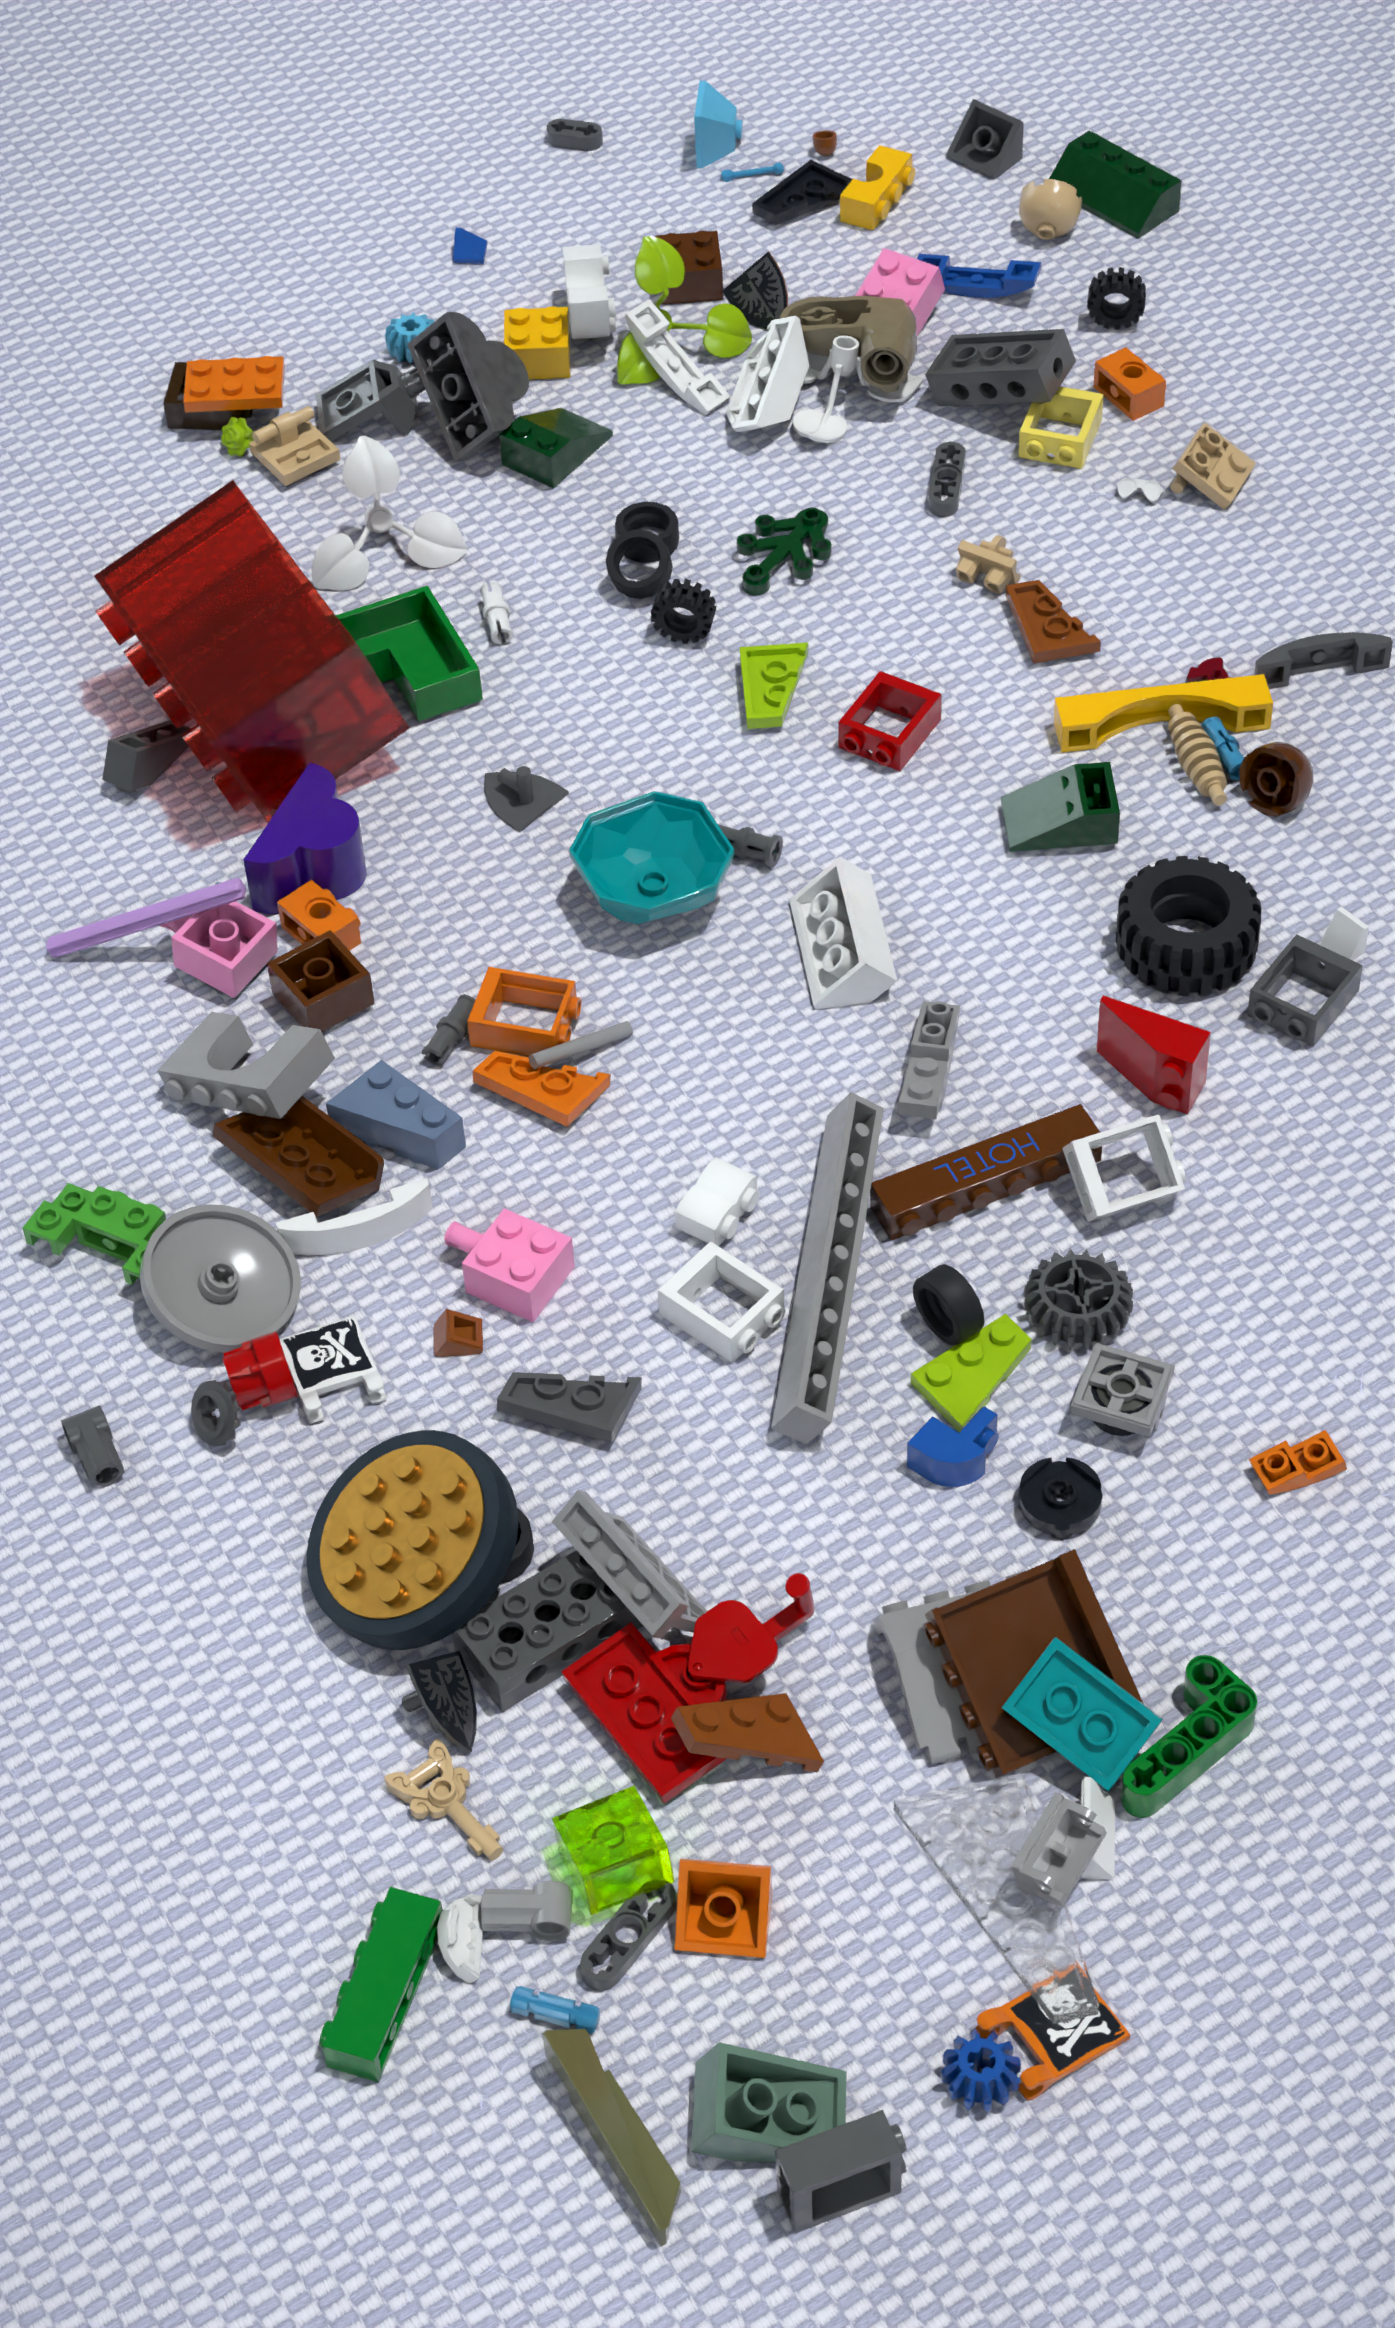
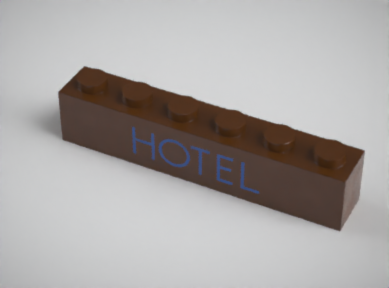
M1081 1104L872 1182L870 1208L891 1241L903 1236H911L921 1229L940 1222H948L955 1216L974 1209L984 1208L992 1202L1011 1195L1021 1194L1026 1189L1045 1182L1055 1181L1060 1176L1071 1173L1062 1148L1074 1140L1100 1133V1131ZM1102 1146L1091 1149L1095 1163L1101 1161Z

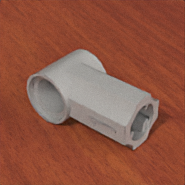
M558 1881L537 1883L533 1890L484 1889L481 1904L482 1930L530 1932L532 1936L544 1941L566 1939L570 1935L573 1890L569 1885Z

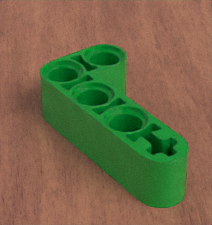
M1196 1656L1187 1664L1183 1697L1184 1701L1194 1712L1125 1769L1121 1802L1123 1808L1130 1815L1146 1818L1157 1813L1253 1731L1258 1702L1256 1693L1227 1666L1213 1656ZM1197 1682H1208L1211 1685H1202ZM1233 1709H1235V1710H1240V1711L1243 1712V1713H1238V1714H1237V1713H1233V1712H1231V1711H1229V1710H1233ZM1198 1735H1207L1212 1739H1202ZM1167 1761H1177L1181 1765H1171Z

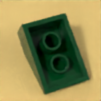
M564 408L519 416L507 429L499 434L502 465L554 489L613 436V430Z

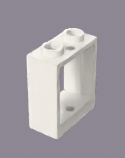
M1159 1114L1074 1140L1062 1148L1088 1223L1174 1196L1185 1189L1183 1184L1186 1181L1184 1168L1181 1162L1174 1158L1171 1149L1173 1138L1170 1128L1166 1123H1162ZM1144 1134L1162 1187L1109 1204L1091 1149Z
M711 1241L658 1289L659 1315L732 1364L743 1353H749L757 1344L758 1339L769 1328L778 1326L785 1315L784 1289ZM719 1278H722L757 1301L731 1327H728L693 1303Z

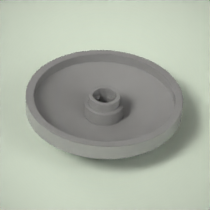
M199 1205L184 1209L170 1216L152 1234L140 1265L141 1289L145 1301L155 1318L165 1329L180 1340L192 1346L214 1352L225 1353L242 1347L244 1342L275 1331L279 1334L290 1320L300 1295L301 1277L299 1266L292 1249L283 1236L260 1217L240 1208L226 1205Z

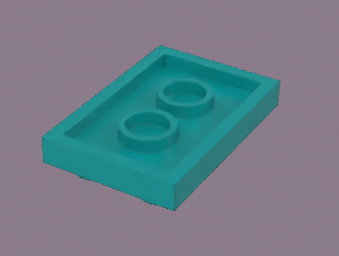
M1054 1637L1002 1706L1003 1710L1107 1791L1111 1790L1163 1721L1160 1716L1057 1637Z

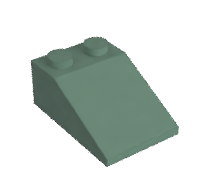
M721 2042L717 2043L695 2063L691 2152L731 2161L776 2162L775 2150L846 2124L847 2071Z

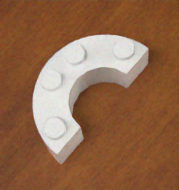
M600 244L563 247L572 340L610 337V332H616V313L614 297L608 298L607 288L604 284V275H609L608 255L602 256Z

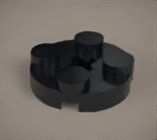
M1052 1457L1041 1459L1032 1464L1021 1477L1018 1508L1024 1518L1035 1528L1045 1533H1050L1055 1539H1068L1073 1533L1083 1531L1092 1525L1100 1514L1103 1494L1099 1476L1089 1465L1075 1458L1066 1457V1462H1052ZM1055 1491L1061 1494L1066 1491L1069 1493L1068 1500L1057 1501L1053 1499L1052 1492Z

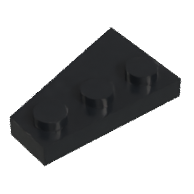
M809 160L753 202L752 214L775 225L840 200L841 193L852 179L813 160Z

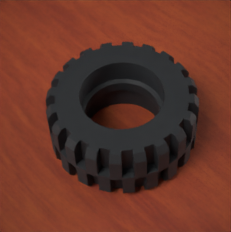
M1177 856L1176 860L1169 861L1168 858L1155 862V866L1147 865L1137 872V876L1131 877L1120 894L1116 929L1118 955L1131 974H1138V979L1147 986L1153 984L1157 986L1156 989L1167 994L1169 990L1178 992V996H1189L1190 993L1198 992L1199 996L1210 994L1212 989L1215 988L1218 991L1223 990L1231 985L1232 980L1234 982L1240 980L1246 974L1247 969L1252 967L1256 959L1261 926V902L1257 898V892L1249 882L1246 883V878L1236 870L1231 872L1229 866L1218 861L1217 864L1211 863L1209 858L1199 856L1198 860L1188 859V856ZM1177 919H1192L1204 922L1213 928L1202 932H1182L1174 930L1163 923Z

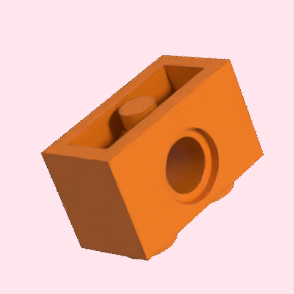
M1127 347L1095 361L1093 388L1099 393L1104 394L1103 396L1132 421L1164 407L1166 380Z
M308 881L277 902L281 927L299 943L304 944L331 930L349 951L361 944L359 931L361 923L357 914L351 908H345L328 889H322L314 881Z

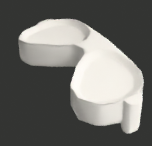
M1124 478L1116 485L1119 496L1122 499L1129 498L1138 490L1140 492L1143 491L1149 502L1155 503L1164 494L1160 484L1154 481Z

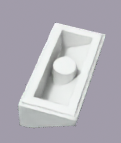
M1084 1777L1081 1783L1080 1805L1097 1814L1093 1821L1105 1827L1107 1834L1083 1872L1081 1879L1112 1880L1115 1876V1802L1091 1777Z

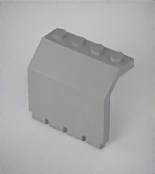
M1016 1573V1574H1013V1575H1009V1576H1007V1577H1005V1578L1008 1579V1578H1010V1577H1012V1576H1015V1575H1017V1574H1020V1573ZM989 1581L965 1586L966 1594L950 1598L948 1591L924 1596L925 1604L908 1608L907 1601L892 1603L883 1606V1614L873 1619L877 1636H885L893 1654L917 1750L926 1748L930 1764L961 1757L958 1739L964 1738L969 1755L977 1753V1747L981 1743L975 1729L968 1730L961 1717L959 1706L963 1704L957 1688L951 1689L944 1678L941 1664L946 1662L939 1646L933 1648L927 1639L923 1624L928 1622L925 1614L936 1607H942L989 1587Z

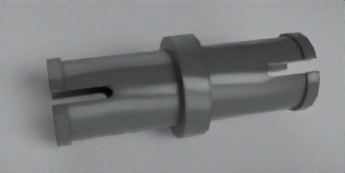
M465 994L460 995L447 1017H442L437 1023L436 1033L422 1050V1054L426 1055L425 1059L430 1063L442 1065L456 1043H460L466 1036L467 1020L475 1002L473 997Z

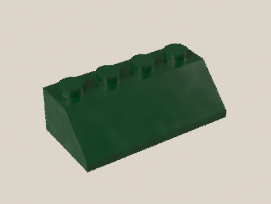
M1090 130L1068 143L1049 179L1063 181L1077 189L1076 196L1082 197L1081 208L1137 239L1180 211L1182 180Z

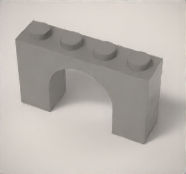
M211 1012L163 1063L157 1072L165 1084L164 1088L167 1094L177 1101L192 1102L204 1106L219 1107L231 1111L281 1119L335 1057L320 1029L292 1025L260 1059L242 1068L231 1070L254 1044L239 1016Z

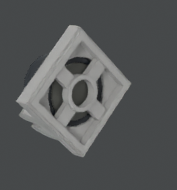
M1095 1343L1072 1400L1070 1414L1092 1420L1100 1430L1110 1435L1127 1436L1137 1433L1150 1437L1152 1430L1157 1431L1159 1418L1163 1415L1167 1391L1174 1375L1175 1365Z

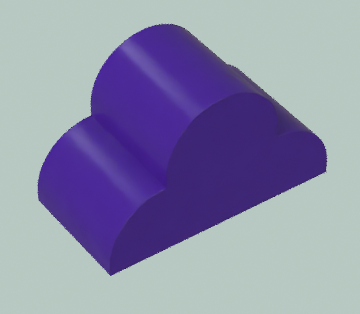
M308 764L243 859L253 911L264 914H279L277 902L310 880L314 881L322 889H328L336 900L355 893L366 879L367 869L358 814L350 804L338 799L334 776L320 765Z

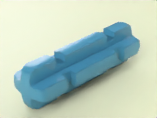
M523 1986L516 1987L511 1996V2011L515 2014L528 2017L530 2013L535 2014L534 2019L570 2028L573 2024L576 2025V2029H586L588 2033H594L598 2027L600 2009L597 2006L587 2003H581L580 2006L575 2005V2000L542 1991L539 1995L534 1994V1989Z

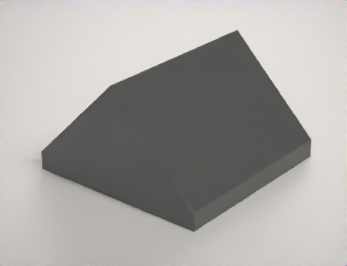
M973 99L946 156L997 179L1023 158L1024 122Z

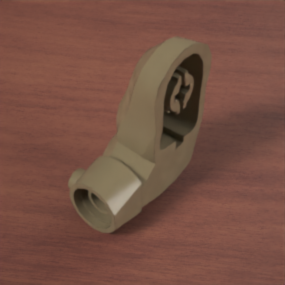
M875 296L808 297L795 301L786 307L779 316L780 318L797 316L800 319L806 351L812 354L829 357L834 338L838 336L855 338L859 342L857 356L861 357V371L864 379L870 385L879 388L885 393L895 392L900 388V384L904 382L915 360L917 352L916 318L909 305L902 299Z

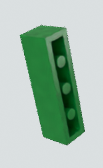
M390 1887L384 1902H377L371 1916L370 1925L372 1930L367 1941L362 1940L356 1949L354 1956L355 1970L350 1981L344 1980L339 1989L336 2002L338 2009L333 2021L327 2020L321 2031L319 2047L323 2049L327 2068L379 2083L438 1941L437 1925L440 1914L443 1911L440 1900Z

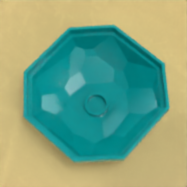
M657 791L588 814L569 849L570 858L600 907L618 920L633 924H643L698 909L714 901L734 858L733 846L703 802Z

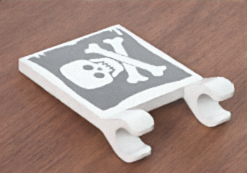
M355 1316L279 1339L308 1423L311 1424L324 1420V1414L321 1409L322 1405L318 1395L361 1381L364 1382L372 1404L387 1399L383 1389L384 1382L377 1371Z

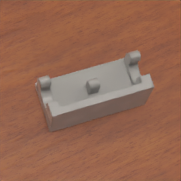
M1055 1792L1011 1864L1019 1888L1063 1907L1107 1834L1105 1827L1093 1821L1097 1814L1080 1804L1065 1799L1063 1795Z

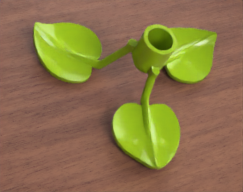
M644 236L635 260V279L638 286L648 294L654 295L662 292L654 305L670 323L666 330L668 332L670 329L705 330L703 346L710 354L719 358L733 357L744 352L752 342V333L744 314L736 306L725 303L713 307L708 312L707 324L674 323L670 314L666 310L660 309L661 304L669 295L668 288H676L683 283L685 275L684 262L677 250L666 241L653 236ZM629 332L621 344L618 355V384H646L656 381L660 378V375L645 357L632 333Z

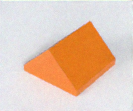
M680 1859L675 1950L765 1958L773 1900L771 1866Z

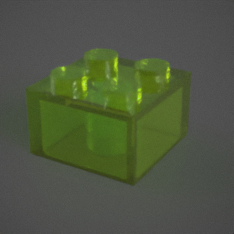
M635 1785L551 1818L559 1854L591 1915L675 1882L668 1845Z

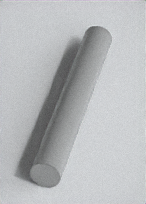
M628 1021L530 1054L529 1063L533 1069H537L631 1036L633 1034L632 1026Z

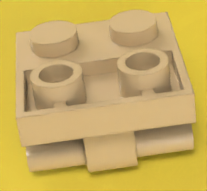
M310 406L292 414L286 412L270 420L269 425L252 432L254 441L249 443L251 454L285 486L341 460L339 449L308 421L315 417Z
M1204 422L1172 469L1176 471L1177 476L1170 488L1174 493L1180 494L1186 485L1191 483L1225 510L1235 498L1256 463Z

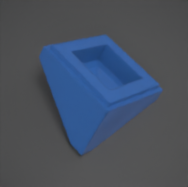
M455 227L453 263L484 264L488 246L487 240L461 227Z

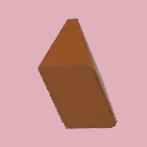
M445 1309L433 1327L434 1355L447 1357L481 1354L483 1351L482 1319Z

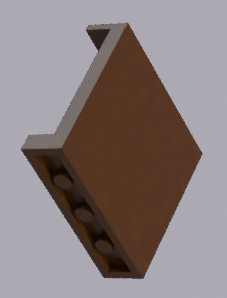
M1075 1549L939 1608L936 1607L925 1614L928 1622L924 1623L923 1627L927 1639L933 1648L938 1646L946 1662L941 1664L944 1678L951 1689L957 1688L963 1704L959 1706L961 1717L968 1730L975 1729L981 1743L977 1747L980 1761L987 1772L993 1770L996 1778L1057 1752L1002 1709V1706L1054 1637L1060 1639L1143 1703Z

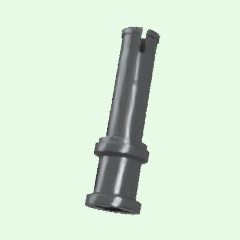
M719 825L733 846L734 853L738 858L746 859L750 857L765 861V865L769 867H774L779 861L783 848V838L781 836L773 835L769 837L758 834L750 827L737 830Z

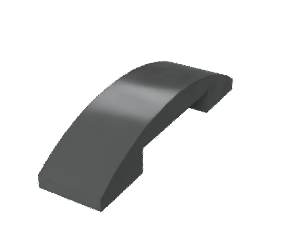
M1357 632L1310 636L1286 643L1264 654L1255 662L1254 675L1264 674L1268 688L1273 689L1289 686L1290 675L1346 665H1352L1356 674L1385 669L1390 666L1393 641L1391 637Z

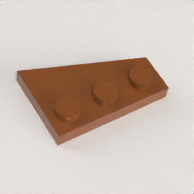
M1040 580L1006 585L1005 596L1033 664L1100 652L1101 641L1094 634L1090 636L1083 629V623L1076 616L1071 617L1062 608V602Z
M787 1693L680 1706L676 1708L671 1717L689 1753L739 1760L742 1755L764 1758L766 1765L781 1767L784 1761L802 1764L804 1771L817 1773L824 1763L821 1754Z

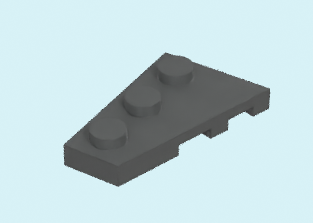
M513 1372L497 1398V1411L612 1443L641 1391L642 1377H627V1382L624 1383L605 1382V1376L589 1375V1381L566 1380L562 1374Z

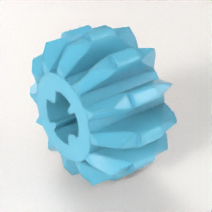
M415 312L408 316L401 314L400 319H391L390 325L386 327L385 332L387 350L390 356L396 357L398 362L408 360L411 364L414 360L407 344L435 321L428 319L426 314L416 316Z

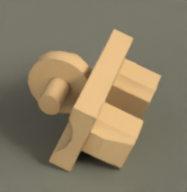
M996 535L991 543L982 540L979 546L964 540L959 544L958 552L960 559L956 567V573L960 580L973 583L979 572L987 574L983 581L984 585L989 591L1001 594L1009 583L1017 584L1021 576L1016 572L1017 561L1012 558L1014 552L1006 549L1005 537Z

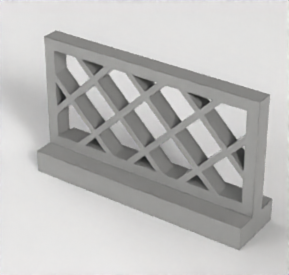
M577 1490L553 1519L552 1523L653 1637L662 1639L671 1627L693 1633L696 1620L707 1612L706 1609L623 1517L604 1512L587 1492Z

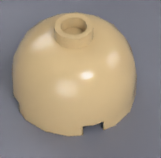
M1044 179L1043 185L1034 186L1035 181L1023 187L1019 201V215L1024 227L1029 232L1041 239L1050 240L1066 235L1074 228L1082 205V197L1076 196L1077 189L1063 181Z

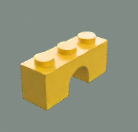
M879 145L866 161V182L852 179L841 193L840 222L874 231L880 221L887 217L889 209L893 204L900 200L905 188L913 183L915 168L912 167V154Z

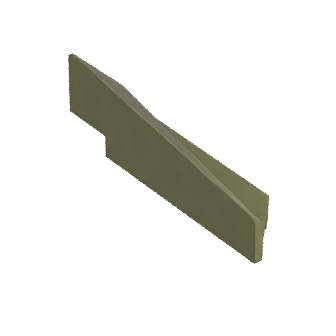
M586 2029L547 2030L543 2032L545 2056L567 2089L571 2104L660 2247H662L668 2241L671 2219L681 2193V2182L610 2070L604 2072Z

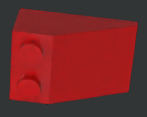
M1103 995L1099 1006L1096 1051L1150 1101L1167 1109L1189 1114L1206 1083L1211 1032Z

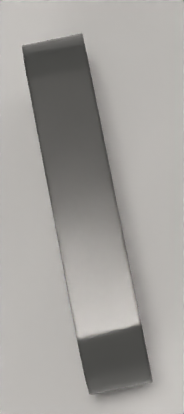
M945 442L936 448L929 488L928 508L933 515L938 517H949L958 511L966 451L964 446L957 442ZM948 458H953L952 463H947ZM942 477H951V478H954L955 480H953V481H941L940 478H942ZM942 495H948L946 501H941Z
M657 1876L641 1881L584 1951L580 1960L581 1976L589 1988L597 1991H606L615 1987L670 1919L676 1909V1893L670 1881ZM659 1893L663 1894L664 1904L655 1902L647 1911V1921L643 1916L648 1907L647 1896L655 1898ZM624 1925H634L641 1930L642 1934L636 1941L625 1943L616 1937V1932ZM610 1945L614 1951V1954L609 1959L610 1972L601 1970L595 1974L593 1963L601 1965L610 1956Z

